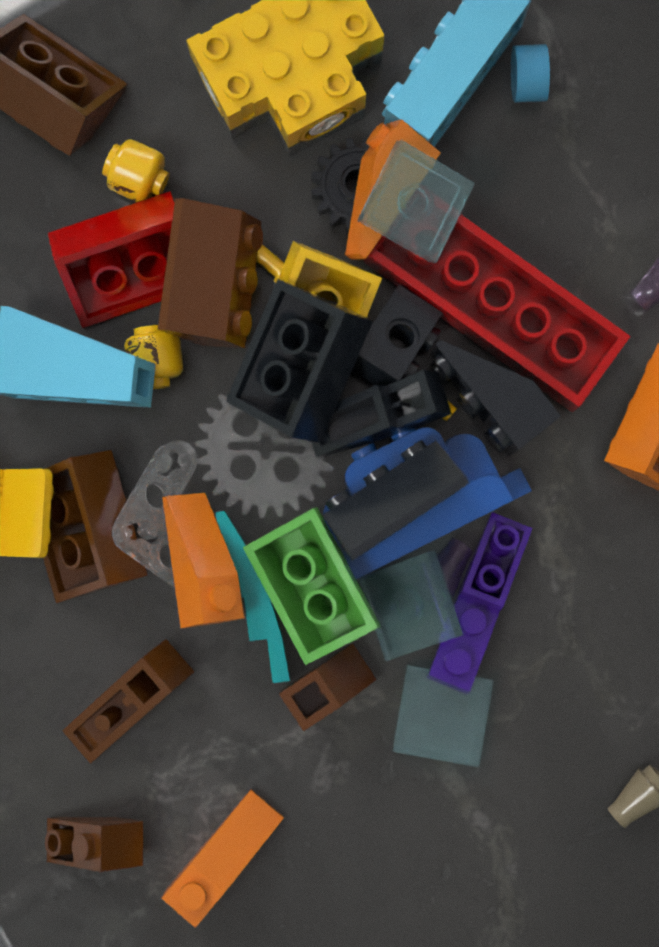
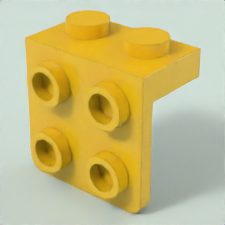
M0 469V556L44 558L47 555L51 539L49 528L50 510L54 492L52 472L49 469Z

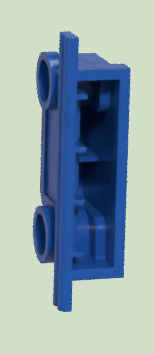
M424 427L418 430L414 428L391 436L393 442L378 450L375 444L372 443L351 454L354 462L349 465L345 474V484L351 495L367 486L363 478L385 464L390 471L404 462L400 454L420 440H423L426 446L437 441L470 483L353 561H351L330 528L329 530L355 579H358L532 490L521 468L500 477L484 444L477 437L470 434H459L444 442L440 433L432 428ZM326 505L323 514L329 511Z

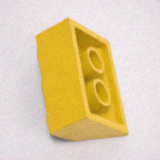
M295 241L292 242L278 278L338 303L366 318L382 280L380 276Z

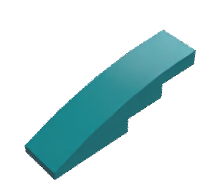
M225 511L216 512L218 526L238 573L241 598L244 597L249 641L267 639L272 683L290 681L291 676L283 634L274 606L243 549L246 543Z

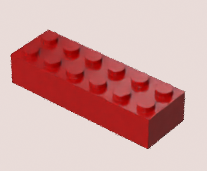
M420 184L416 187L367 258L363 260L365 264L396 286L401 285L443 312L440 318L516 373L534 381L541 391L571 412H574L581 406L631 337Z

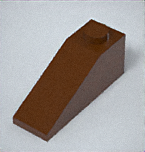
M165 639L135 663L62 731L91 764L190 677L194 670L168 640Z

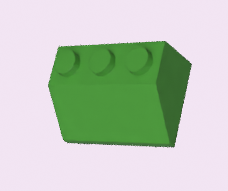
M318 507L309 510L243 547L305 665L381 626Z

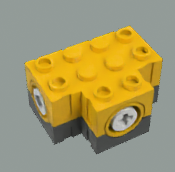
M262 0L252 5L251 9L241 14L237 13L212 26L211 30L203 34L198 33L187 39L186 42L192 66L232 140L244 134L245 130L255 125L258 127L270 120L276 133L279 132L283 146L289 157L364 118L366 92L360 81H357L354 76L357 75L358 71L382 62L385 35L366 0Z

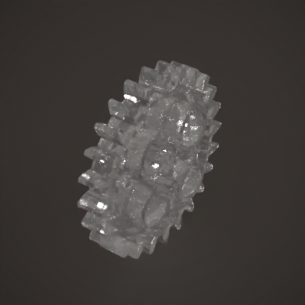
M218 395L223 408L220 411L214 408H207L206 411L214 421L212 424H199V428L208 434V439L196 441L195 444L197 447L207 450L208 454L197 459V464L211 467V470L202 477L205 482L213 480L219 482L212 492L213 495L216 497L227 491L229 496L226 506L231 508L240 500L243 502L242 514L246 516L253 506H258L261 519H265L268 507H274L279 518L283 517V505L287 503L296 512L300 511L297 499L300 496L313 502L315 498L309 488L312 485L325 488L326 483L319 477L320 472H333L334 467L325 462L324 457L316 458L311 441L283 438L276 429L258 420V428L254 434L247 437L240 436L235 432L234 424L238 417L247 413L225 402L226 396ZM264 437H270L272 444L275 446H303L305 452L303 454H292L273 451L270 453L269 459H262L260 451L229 450L228 444L230 442L261 445ZM240 457L251 458L256 465L255 473L247 480H238L232 475V465ZM286 459L296 462L300 469L298 477L288 483L279 481L274 472L276 465Z

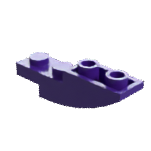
M493 512L490 514L441 634L438 649L427 675L428 679L465 694L471 691L498 615L504 607L530 537L531 527Z

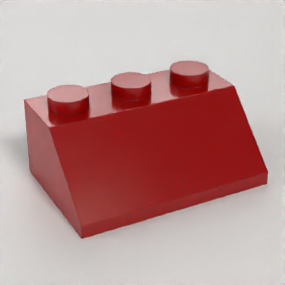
M171 191L48 233L53 260L82 328L161 302L175 204Z

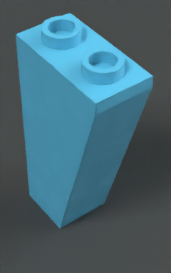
M1 306L0 395L14 399L151 408L155 363L9 306Z

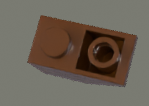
M352 643L282 689L279 695L304 732L343 706L377 679Z
M119 817L47 818V834L45 837L47 862L98 872L143 866V821Z

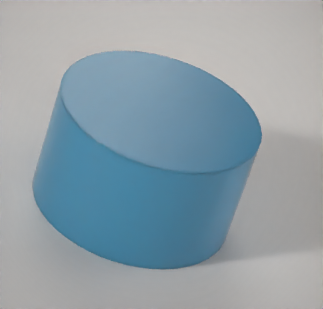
M513 45L511 53V90L514 103L547 101L550 87V62L547 45Z

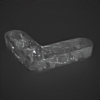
M183 440L172 441L160 446L156 450L112 527V538L120 550L174 588L173 571L166 567L160 559L161 548L164 545H169L167 528L164 526L166 523L163 504L160 508L153 507L146 498V491L150 484H154L162 490L164 497L181 495L197 466V455L194 448ZM177 453L179 455L177 462L182 467L172 470L167 477L161 475L168 472L173 464V459L169 455ZM137 523L139 525L137 533L143 538L132 541L130 539L132 531L127 526ZM157 537L152 544L146 541Z

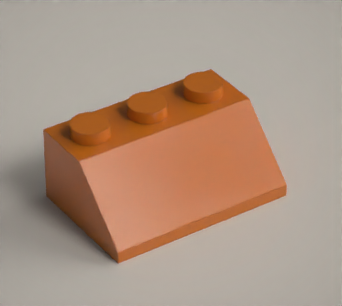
M659 343L646 365L644 375L628 404L626 414L610 443L609 451L604 459L605 462L626 476L658 491Z

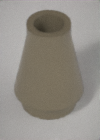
M651 764L644 770L638 768L616 800L607 808L615 820L624 828L659 807V771Z

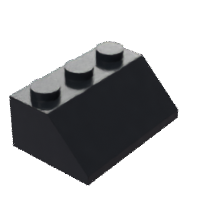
M277 279L225 402L291 438L320 443L373 320L338 303Z
M420 440L400 454L404 462L389 471L384 464L363 478L367 486L354 495H351L349 490L346 489L325 503L329 511L323 514L322 517L351 561L470 483L437 441L426 446L424 441Z

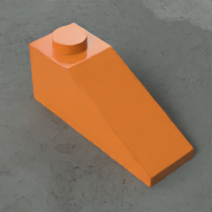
M402 119L387 123L386 125L384 123L379 124L366 141V144L370 147L361 158L345 255L351 260L367 258L441 154L440 151Z
M206 493L162 497L181 629L244 619L238 573Z
M250 789L167 887L161 899L196 928L284 817Z

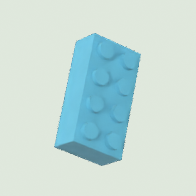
M462 0L455 15L448 11L434 32L437 37L431 48L428 50L423 46L418 51L409 66L411 73L404 85L399 81L396 82L384 99L383 104L386 105L382 112V116L385 117L384 124L402 119L435 147L523 26L531 0Z

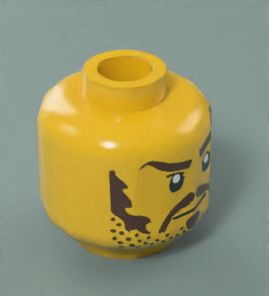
M132 139L126 140L122 145H113L102 170V175L107 177V186L111 191L135 202L151 198L153 194H162L169 180L170 173L164 170L165 157L161 152Z
M158 325L133 329L134 335L125 341V352L156 364L153 390L170 387V379L178 377L183 371L180 338L158 330Z

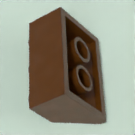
M22 14L0 28V110L14 118L18 124L29 128L48 141L54 148L71 156L92 139L126 90L128 84L25 14Z
M175 198L158 330L197 345L245 348L246 337L249 335L252 327L250 314L252 293L256 290L258 281L255 270L257 254L263 243L261 220L242 210L184 198Z
M112 450L70 457L45 468L52 472L54 492L50 510L49 528L51 539L48 545V553L43 560L55 602L60 603L148 576L143 553L139 547L131 512L126 502L119 470L115 464Z

